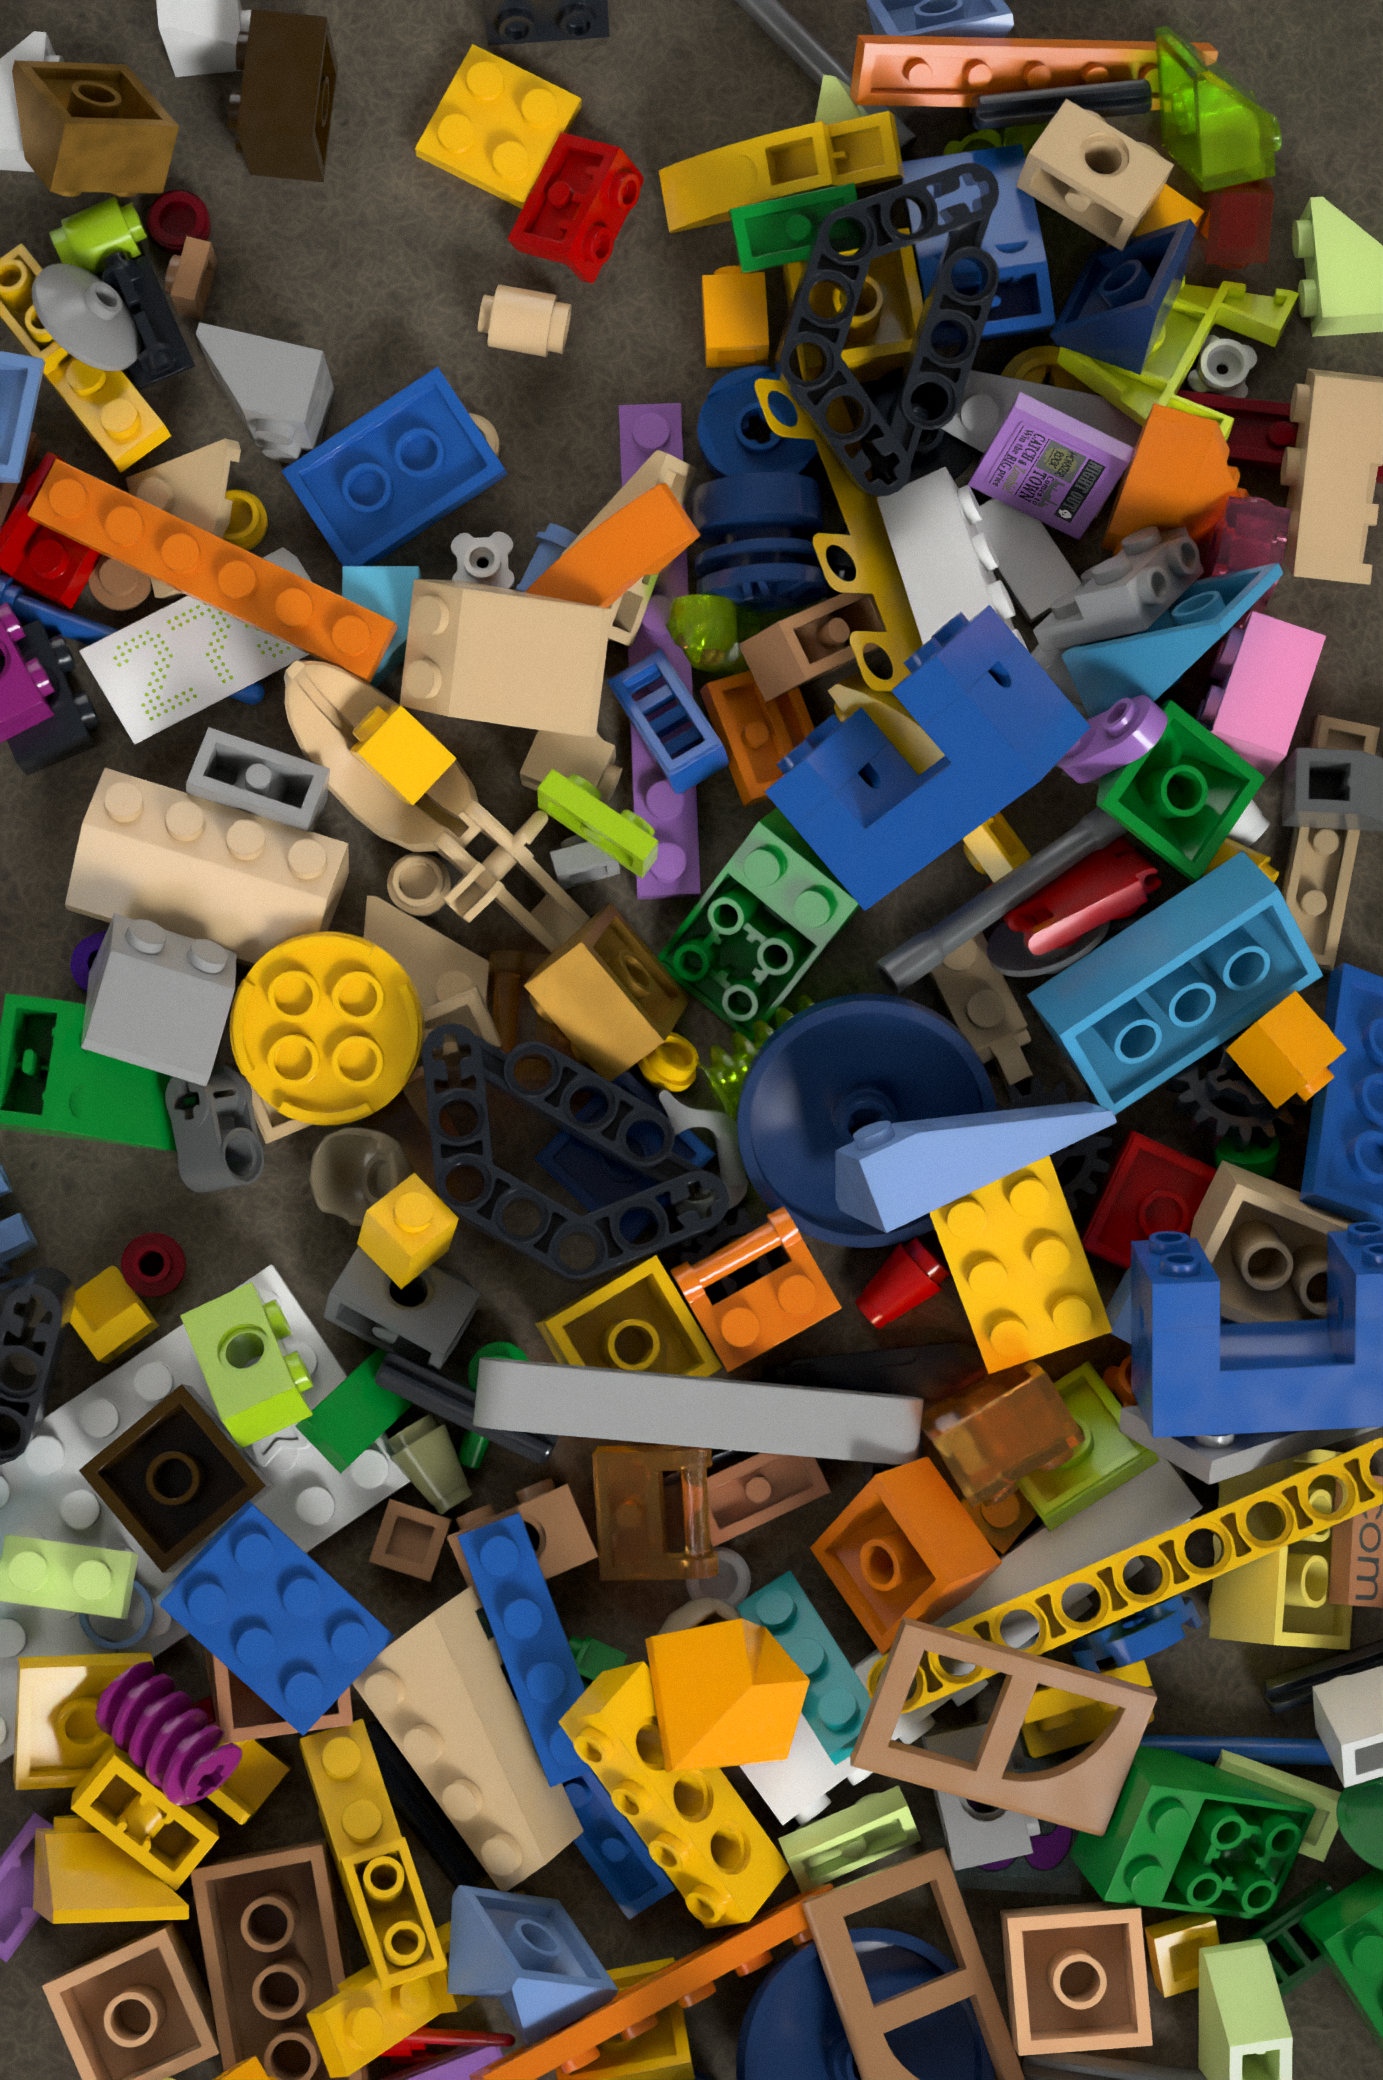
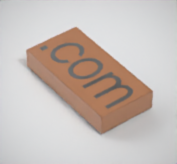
M1371 1475L1376 1482L1383 1486L1382 1476ZM1335 1480L1334 1511L1339 1508L1343 1500L1342 1487L1337 1480ZM1383 1504L1333 1525L1328 1593L1330 1604L1383 1608Z

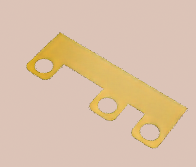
M757 379L754 384L755 391L771 430L781 437L815 440L850 535L817 533L813 537V546L825 578L835 591L840 593L873 594L887 632L854 631L850 635V644L866 684L878 692H892L891 690L911 673L903 662L918 650L923 643L877 502V498L880 496L861 492L852 484L780 380ZM771 391L783 393L793 403L798 415V421L795 426L790 427L782 424L772 414L768 405V395ZM843 397L834 398L826 410V419L834 431L844 434L851 431L854 426ZM859 440L844 446L848 455L855 448L862 449ZM869 468L864 473L867 480L873 478ZM829 546H839L849 554L856 568V577L853 581H844L831 570L826 558V550ZM867 643H874L880 646L889 656L893 666V674L889 680H882L876 677L867 667L863 657V649Z

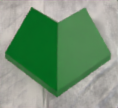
M1167 700L1159 706L1168 717L1166 728L1160 739L1139 759L1100 777L1096 805L1190 881L1195 882L1199 880L1266 777L1175 702Z

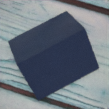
M1188 219L1131 238L1123 251L1112 245L1092 251L1050 334L1056 345L1141 375L1181 288L1197 230L1192 220Z

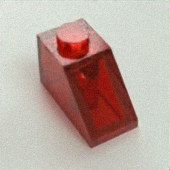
M1195 142L1197 206L1204 210L1198 226V240L1205 263L1215 264L1224 269H1242L1250 263H1268L1275 193L1257 142Z

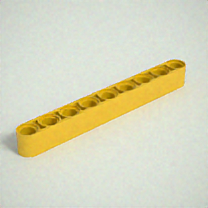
M1383 1437L1364 1443L944 1629L1037 1656L1383 1504V1486L1374 1480L1369 1469L1371 1457L1376 1451L1383 1448ZM1319 1475L1331 1476L1342 1487V1503L1336 1511L1330 1514L1320 1513L1315 1510L1308 1499V1487L1312 1480ZM1257 1502L1270 1503L1281 1513L1282 1527L1278 1535L1272 1540H1258L1247 1529V1513ZM1196 1529L1210 1530L1216 1534L1221 1543L1222 1549L1219 1559L1215 1564L1207 1568L1196 1567L1190 1563L1185 1554V1541L1189 1534ZM1140 1555L1153 1559L1159 1566L1161 1573L1160 1583L1157 1588L1145 1595L1131 1592L1123 1580V1570L1127 1562L1133 1557ZM1079 1582L1088 1583L1093 1586L1100 1598V1606L1096 1615L1090 1620L1083 1622L1073 1621L1067 1617L1061 1605L1062 1595L1066 1588ZM1018 1609L1027 1610L1033 1614L1038 1620L1040 1628L1035 1642L1029 1647L1021 1649L1008 1645L1001 1637L1000 1624L1004 1616ZM924 1650L915 1673L917 1681L916 1692L905 1701L900 1714L911 1712L999 1672L976 1665L967 1674H951L941 1664L939 1654ZM889 1653L877 1660L868 1673L867 1689L871 1700Z

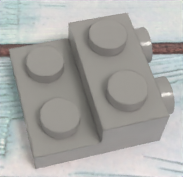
M1156 526L1140 529L1123 539V549L1115 557L1086 570L1081 575L1082 583L1074 591L1056 599L1051 604L1052 612L1033 630L1042 652L1146 631L1204 572L1197 545L1189 537L1186 527L1159 532Z

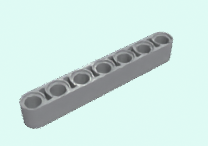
M483 1357L479 1361L473 1425L507 1431L904 1465L918 1459L924 1399L875 1392Z

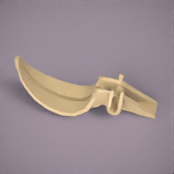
M295 660L286 669L284 675V704L288 723L307 761L330 768L328 790L357 820L380 838L412 852L436 851L464 875L442 898L461 918L468 923L471 922L494 899L551 954L591 919L533 859L534 855L524 846L526 843L530 845L548 821L546 812L543 810L534 812L514 835L511 834L479 804L475 786L457 759L414 805L404 804L349 752L358 741L352 734L353 730L371 710L379 706L386 711L391 705L399 704L359 677L325 662ZM479 832L484 834L488 842L495 847L482 863L477 862L465 850L466 846ZM514 865L546 894L530 913L500 882Z

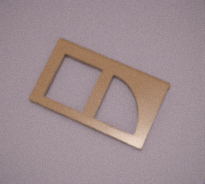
M902 1617L854 1749L850 1754V1765L1102 1837L1107 1829L1158 1697L1154 1689ZM924 1650L1007 1674L973 1763L891 1740ZM1038 1683L1119 1706L1102 1734L1089 1747L1071 1760L1038 1772L1012 1773L1004 1771Z
M934 1847L817 1896H809L805 1901L801 1902L861 2080H920L902 2066L887 2044L884 2033L968 1997L973 2006L997 2079L1025 2080L945 1847ZM930 1882L959 1968L873 2004L843 1917Z

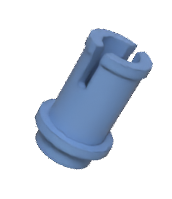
M549 523L545 532H538L535 539L539 542V545L515 591L525 592L561 557L562 553L578 535L552 523Z

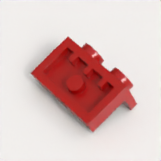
M560 132L507 240L518 252L565 264L581 281L592 284L595 282L603 264L610 258L614 241L629 211L638 201L644 177L620 147Z
M48 452L39 467L29 476L22 496L6 523L0 527V571L5 575L13 577L14 582L20 586L72 609L103 554L33 521L28 516L55 460L58 459L67 463L60 456Z

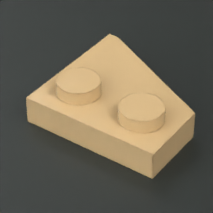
M225 438L127 477L129 494L223 539L224 532L229 526L233 501L225 499L230 461L239 462L241 453L239 442ZM150 577L155 598L169 600L184 594Z
M367 895L364 938L385 949L404 967L414 982L423 1008L476 986L479 987L487 1006L490 975L489 961L381 898Z

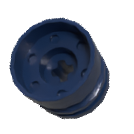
M749 473L719 478L699 485L690 492L691 521L700 533V536L695 541L703 546L713 547L704 550L695 557V573L703 577L697 581V602L700 606L708 610L725 613H770L814 603L828 594V582L823 570L820 569L821 565L813 542L806 540L812 538L823 529L819 482L811 477L794 473Z

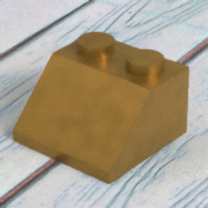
M14 60L12 75L24 157L50 192L68 197L79 196L82 192H107L125 198L134 197L138 193H163L179 126L128 65Z
M611 902L597 912L544 960L524 985L530 993V1001L536 1012L545 1021L555 1023L570 1040L572 1052L578 1062L610 1082L665 1042L691 1000Z

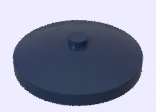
M863 993L836 997L812 1005L784 1022L769 1036L752 1059L744 1076L737 1103L736 1124L739 1149L748 1177L757 1193L772 1211L784 1206L797 1229L818 1240L847 1247L871 1248L902 1243L919 1237L935 1227L930 1214L927 1213L885 1233L840 1211L835 1199V1150L854 1142L853 1134L856 1131L875 1122L890 1121L892 1124L995 1112L997 1109L993 1088L985 1066L970 1041L955 1025L942 1015L917 1002L897 996Z
M873 1927L847 1928L873 2004L958 1969L948 1957L935 1947L907 1933ZM814 1939L800 1944L785 1955L770 1970L755 1991L747 2007L738 2038L736 2080H861ZM969 1997L884 2033L887 2044L902 2066L920 2080H994V2067Z

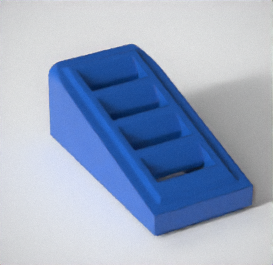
M661 648L606 680L675 794L685 792L729 764V759L722 742ZM662 677L666 685L641 700L635 702L631 695ZM676 699L679 705L648 723L645 718L646 716ZM690 722L692 725L690 729L662 745L659 740L660 738Z

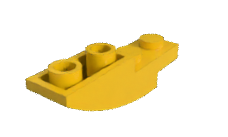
M890 111L832 124L819 121L727 145L659 170L670 233L730 221L728 210L732 208L849 183H855V188L905 178L895 116Z
M21 243L0 258V320L28 356L44 359V378L91 439L97 442L121 473L171 437L165 424L121 370L105 371L81 362L64 350L47 332L35 311L32 300L33 282L43 269Z
M856 673L828 690L836 702L834 709L841 723L862 707L918 775L945 756L893 692H878L871 689L864 681L862 674ZM1000 811L963 838L965 842L963 848L969 862L980 873L988 874L993 883L1032 857Z
M363 1718L353 1721V1725L335 1727L300 1738L299 1747L319 1806L318 1814L352 1915L381 1990L447 1969V1963L406 1838L401 1836Z
M524 1891L513 1892L518 1894H525ZM451 1921L435 1929L447 1963V1969L381 1990L370 1964L337 1984L340 1993L306 2014L330 2078L350 2076L439 2014L459 2012L480 1998L447 1993Z

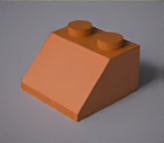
M928 1456L876 1474L810 1547L882 1655L890 1652L902 1617L932 1624L967 1600L1002 1564L998 1555Z

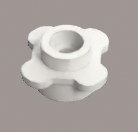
M1208 335L1198 353L1200 357L1197 367L1188 375L1187 382L1189 388L1193 392H1210L1217 395L1245 398L1248 393V387L1245 384L1249 370L1257 362V355L1254 349L1249 345H1241L1232 339H1219L1215 335ZM1218 365H1225L1228 372L1222 375L1217 372L1216 368Z
M498 531L494 532L490 537L473 538L468 533H461L454 538L451 550L457 557V572L453 575L452 580L511 589L514 584V574L509 570L508 555L513 550V542L506 533ZM480 558H486L489 561L486 568H479L477 566V561Z

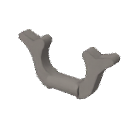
M658 1089L656 1091V1098L666 1117L670 1120L675 1136L692 1127H705L711 1131L716 1140L721 1180L728 1190V1210L737 1206L747 1192L748 1179L739 1149L736 1122L727 1114L717 1110L685 1106L678 1102L666 1089ZM712 1196L697 1201L686 1199L682 1205L673 1209L678 1215L689 1211H696L701 1219L707 1218L706 1210L714 1202ZM694 1239L685 1241L681 1243V1245L683 1247H689L693 1243Z

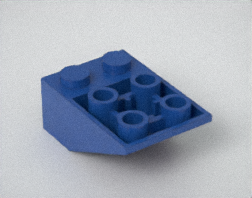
M1022 144L902 162L905 178H901V185L960 164L972 162L989 169L998 182L999 197L997 205L992 211L981 249L990 253L996 261L999 270V281L980 342L1048 332L1056 324L1047 258L1034 197L1016 187L1026 161ZM959 177V189L934 199L938 212L959 203H966L970 212H973L972 201L980 197V190L977 184L966 186L963 178ZM928 186L927 190L933 196L934 187ZM903 198L907 227L910 234H913L920 226L922 219L921 211L912 200ZM938 213V224L943 225L945 221ZM948 233L912 245L923 305L935 269L939 264ZM960 259L951 270L953 287L957 292L967 296H972L977 292L982 279L980 269L972 261ZM941 321L934 327L931 333L933 349L961 345L962 337L956 325L948 321Z

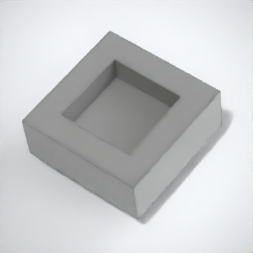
M579 835L565 839L560 843L561 849L550 852L557 883L563 890L620 874V867L617 861Z

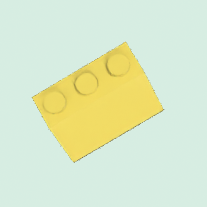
M1315 1449L1219 1481L1218 1508L1343 1452ZM1319 1475L1312 1480L1308 1487L1307 1495L1309 1502L1320 1513L1330 1514L1334 1511L1335 1479L1331 1476ZM1257 1502L1247 1513V1529L1258 1540H1272L1281 1530V1513L1270 1503ZM1333 1526L1213 1578L1212 1593L1208 1606L1210 1615L1209 1638L1268 1645L1350 1650L1353 1606L1330 1604L1328 1600ZM1214 1533L1215 1564L1221 1555L1222 1547L1219 1538Z

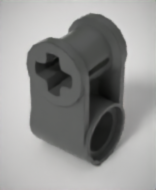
M224 1065L213 1069L206 1086L172 1077L165 1093L166 1107L173 1127L178 1154V1170L186 1186L194 1192L206 1193L249 1185L255 1182L263 1170L264 1152L256 1127L252 1106V1089L246 1077L242 1076L239 1068L233 1065ZM232 1090L234 1092L232 1096L218 1098L219 1091ZM197 1096L200 1098L199 1103L185 1104L184 1102L186 1098Z

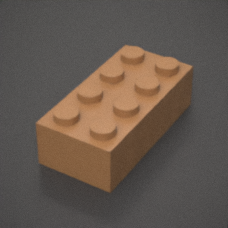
M324 1838L200 1862L190 1874L223 2071L236 2063L256 2056L267 2076H273L278 2080H371L369 2063L348 2077L330 2078L306 2015L340 1993L337 1984L353 1975L334 1861L327 1839Z

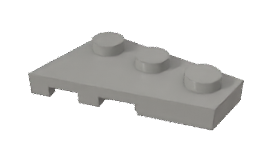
M970 370L954 418L941 428L984 453L1019 392H1022L1135 448L1143 429L1141 425L1100 395ZM1108 497L1106 498V500H1105L1104 503L1102 504L1101 508L1099 509V511H1098L1097 514L1095 515V518H1097L1098 514L1100 513L1101 509L1103 508V506H1104L1105 502L1107 501Z

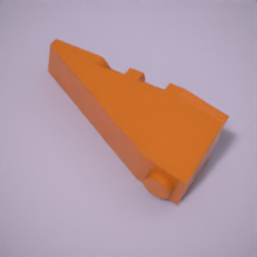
M1153 403L1135 445L1131 460L1122 475L1101 548L1114 551L1113 557H1115L1123 549V539L1140 529L1150 526H1156L1159 532L1185 526L1189 537L1198 546L1239 523L1247 508L1250 496L1247 489L1237 488L1240 473L1237 467L1227 465L1230 449L1217 421Z

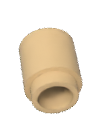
M498 284L495 296L485 294L483 296L478 320V332L488 333V347L547 357L549 351L563 354L569 330L572 305L557 302V295Z

